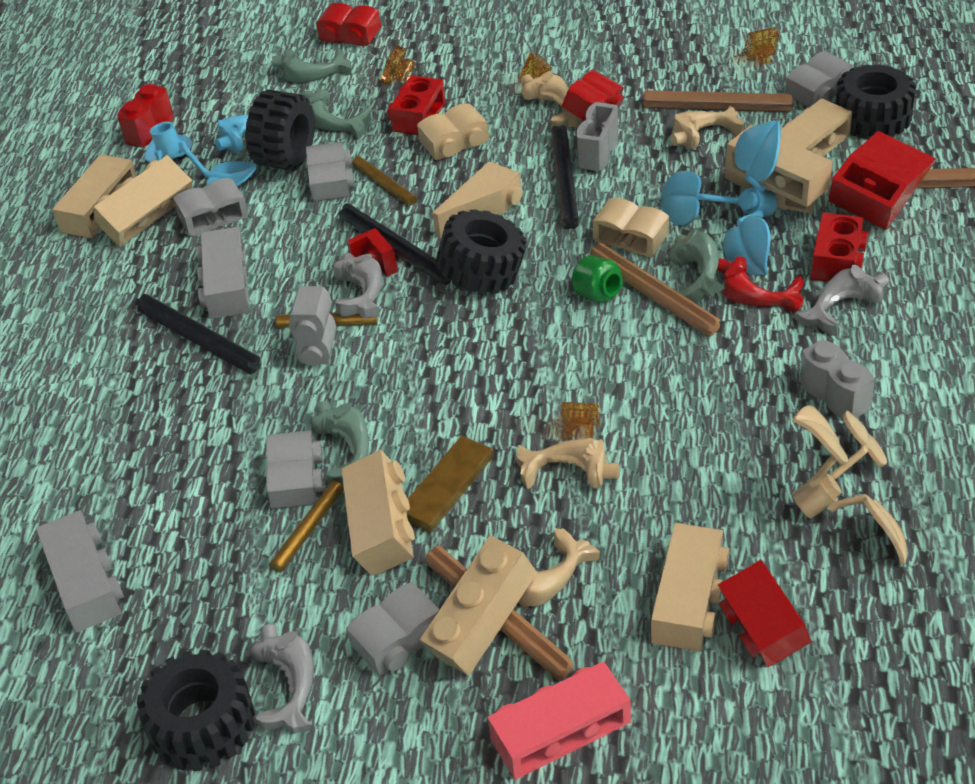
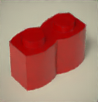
M333 3L325 9L316 21L319 39L322 41L345 42L352 45L367 46L381 28L379 11L374 7L359 5L353 8L344 3Z
M592 69L582 79H578L570 86L561 107L585 121L588 108L595 102L614 104L619 109L624 100V96L621 95L624 87Z
M154 84L142 86L135 94L134 99L125 103L117 114L125 144L142 148L149 145L152 140L151 128L162 122H171L174 116L166 87Z

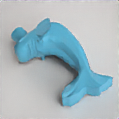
M248 115L218 120L219 138L215 140V145L219 151L228 148L233 153L243 150L242 136L246 132Z

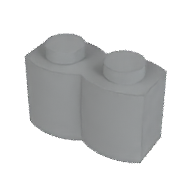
M822 51L811 58L807 64L800 65L791 71L786 77L785 94H791L794 100L807 107H811L821 98L830 102L833 96H836L838 79L841 78L844 72L854 68V65L827 51Z
M595 102L588 108L586 120L577 129L578 167L601 171L609 163L610 152L618 144V107L614 104Z
M343 141L306 146L312 200L320 201L350 196L349 187H355L350 149L344 150Z
M230 178L215 180L204 188L184 190L173 198L177 216L189 236H197L201 232H208L216 229L218 226H224L248 217L245 198Z
M299 286L289 318V329L296 339V357L301 364L310 366L328 364L336 334V323L329 313L331 298L323 286Z
M822 339L802 351L800 382L808 393L816 398L825 400L828 408L842 419V415L846 411H849L857 418L870 410L874 377L867 368L855 361L849 360L840 347L827 340Z
M312 430L267 435L266 480L271 509L315 504L317 492L324 491L322 470L316 469L317 463H323L321 441H314Z
M413 582L407 583L389 594L380 605L362 612L346 627L350 644L379 676H382L389 670L397 671L406 664L413 652L426 647L420 641V638L440 609Z

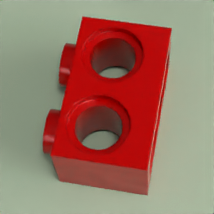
M410 75L404 86H401L394 102L390 103L387 116L388 120L391 121L393 132L419 135L417 124L431 115L440 113L446 103L443 79Z
M822 212L813 253L811 280L829 282L838 272L851 268L852 265H857L862 269L864 253H859V251L865 252L868 232L862 231L863 217Z

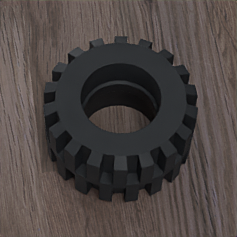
M881 64L861 65V67H854L850 71L844 72L841 78L838 79L835 104L852 111L850 135L856 136L860 134L861 138L868 139V136H873L877 131L894 137V133L901 134L904 132V129L910 126L916 84L913 82V78L910 75H906L901 69H895L892 66H882Z
M276 90L262 91L259 97L255 98L253 106L249 110L245 132L246 148L249 151L250 159L255 164L295 171L305 162L307 158L306 146H312L315 132V116L310 100L305 98L304 95Z
M477 209L470 210L469 212L463 210L458 212L457 215L453 214L450 216L449 220L445 223L436 256L437 267L440 271H443L442 275L446 279L452 280V284L457 287L461 286L466 291H476L478 294H486V292L492 294L499 293V290L505 291L509 289L510 285H513L516 281L526 249V238L522 236L523 232L521 229L515 227V223L504 219L499 214L496 215L485 210L478 211Z
M201 649L198 654H192L190 650L182 652V657L174 659L172 656L164 660L166 665L162 668L156 666L150 672L152 679L144 680L140 687L143 694L137 697V706L139 708L137 713L155 754H159L160 759L167 765L172 761L177 769L184 770L187 763H189L193 771L203 770V763L210 762L212 768L220 765L219 758L225 754L231 759L237 754L235 745L244 746L249 740L246 731H253L255 724L253 719L255 715L254 705L243 673L239 670L238 665L233 660L227 661L226 655L217 652L211 656L209 650ZM214 701L207 710L198 715L190 717L179 716L183 710L194 703Z

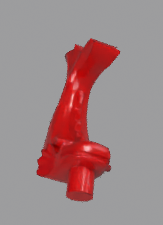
M737 256L733 262L719 258L716 271L725 274L723 281L724 289L721 293L730 301L759 307L782 306L789 309L794 315L795 312L800 311L803 307L804 298L801 295L804 280L802 276L795 278L786 290L771 292L758 287L749 280L746 274V258Z

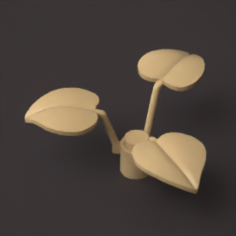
M810 405L804 406L796 413L792 422L809 430L831 453V456L819 471L807 480L806 484L792 493L796 504L810 519L826 508H829L834 513L842 507L863 504L890 538L898 554L899 566L905 563L907 556L906 539L900 526L876 498L872 500L866 494L839 501L837 499V496L842 491L835 479L867 452L879 467L884 466L887 463V459L882 448L867 432L864 425L853 414L846 411L842 415L843 420L850 432L861 444L860 449L848 459L837 435L824 416L815 407ZM836 461L841 464L830 475L826 474Z

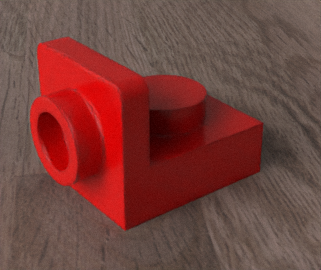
M376 228L347 241L349 253L353 254L354 257L371 254L372 258L378 261L381 271L386 277L398 272L394 249Z

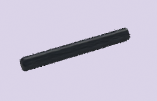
M555 125L551 128V139L561 224L564 229H575L579 225V216L568 133L564 125L559 127Z
M346 203L342 206V209L339 211L341 219L363 233L376 228L393 247L396 255L444 285L451 283V280L446 279L442 275L443 271L438 269V262L434 257L351 204Z
M142 294L139 299H136L135 305H137L138 312L244 372L253 374L257 369H260L262 365L260 357L148 294Z

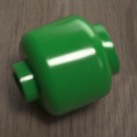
M595 255L583 257L576 264L572 274V286L579 296L595 302L611 300L618 294L623 283L618 264L610 259Z

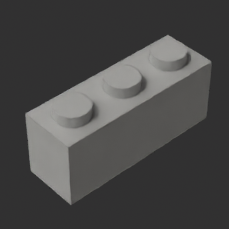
M240 227L201 232V246L196 247L198 262L202 266L197 267L199 284L201 287L203 286V288H198L201 308L207 307L210 319L249 313L246 255Z
M81 510L36 527L65 611L75 633L121 615L117 600L124 598L116 575L110 578L107 577L106 572L113 570L105 548L98 551L96 549V546L103 542L95 522L86 524Z

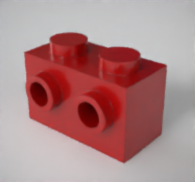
M762 559L718 584L724 600L718 604L731 625L737 621L741 625L744 633L739 635V638L752 658L760 655L765 665L770 667L812 643L805 623Z

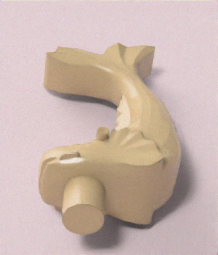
M548 71L534 79L527 74L521 79L523 84L522 95L525 100L538 99L540 103H543L545 100H552L562 106L569 87L560 76L554 75L553 71ZM565 110L551 118L550 130L555 125L558 127L561 125L565 127H579L584 121Z
M731 105L724 112L688 111L675 114L670 141L673 146L682 144L687 150L695 149L700 141L699 129L718 125L738 136L743 131L744 121L737 118L738 111H735Z
M583 438L570 440L539 451H531L518 445L516 460L521 468L523 485L527 489L535 483L540 468L554 462L580 466L587 474L590 487L594 489L601 488L604 479H619L620 477L619 463L607 462L602 439Z
M555 528L554 544L564 555L565 560L548 570L537 571L518 604L522 608L545 604L566 586L578 564L599 560L600 551L590 545L589 541H575L565 529Z

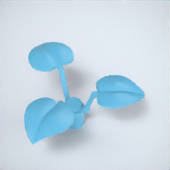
M770 121L753 126L740 135L735 146V163L740 170L746 171L745 179L754 188L746 189L740 194L739 198L699 194L701 179L697 174L690 171H680L672 175L664 184L661 192L663 212L669 215V220L679 226H686L695 220L700 209L699 200L739 204L743 212L749 215L739 218L737 220L738 227H733L727 231L724 237V252L727 260L733 262L737 256L746 258V272L753 275L768 274L767 260L771 237L768 224L762 218L774 213L777 207V197L772 191L765 190L766 186L759 184L757 181H765L772 174L776 166L781 139L779 121Z
M172 122L159 123L150 130L152 140L145 153V160L148 164L154 160L159 161L166 155L174 159L186 154L204 177L209 178L206 182L207 184L218 179L230 178L236 186L245 182L258 167L255 163L230 161L214 166L212 171H208L190 151L193 144L191 139L184 135H178Z

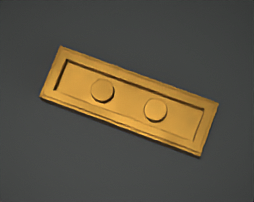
M461 435L409 496L410 509L406 511L408 522L431 533L494 457L493 448Z

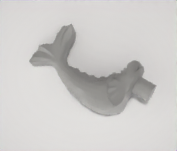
M344 253L334 263V277L338 280L353 282L354 287L360 285L363 294L358 297L336 300L337 314H340L341 317L359 314L365 319L368 317H380L379 306L373 303L382 287V272L378 261L373 259L371 254L354 257L351 253Z
M852 265L851 268L838 272L824 286L814 307L795 312V320L806 327H819L823 332L837 336V322L825 312L826 309L839 300L856 298L859 302L866 299L873 303H879L884 298L883 287L889 284V278L883 272H880L875 277H871L864 273L859 266Z
M263 625L260 628L261 640L252 643V658L260 663H274L278 668L285 671L292 697L286 705L259 714L256 717L258 726L264 728V730L286 726L294 734L313 730L311 722L302 714L303 707L311 690L314 675V663L310 647L302 637L298 636L296 631L277 636L275 625Z

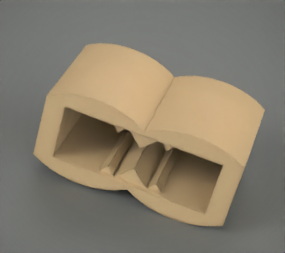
M469 103L456 105L445 114L431 115L417 124L420 142L435 160L451 157L462 149L479 146L489 139L487 121Z
M609 198L593 220V240L647 257L654 256L669 234L668 214L653 207H638L633 202L622 198Z

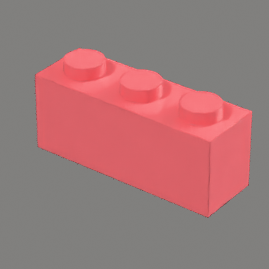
M603 661L592 667L581 668L572 677L553 686H544L537 690L534 695L520 702L507 704L499 708L495 714L487 717L490 739L514 780L631 723V701Z

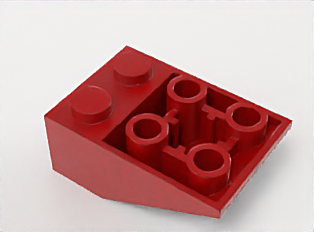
M877 131L848 156L834 175L828 201L859 217H863V219L887 231L931 169L936 158Z

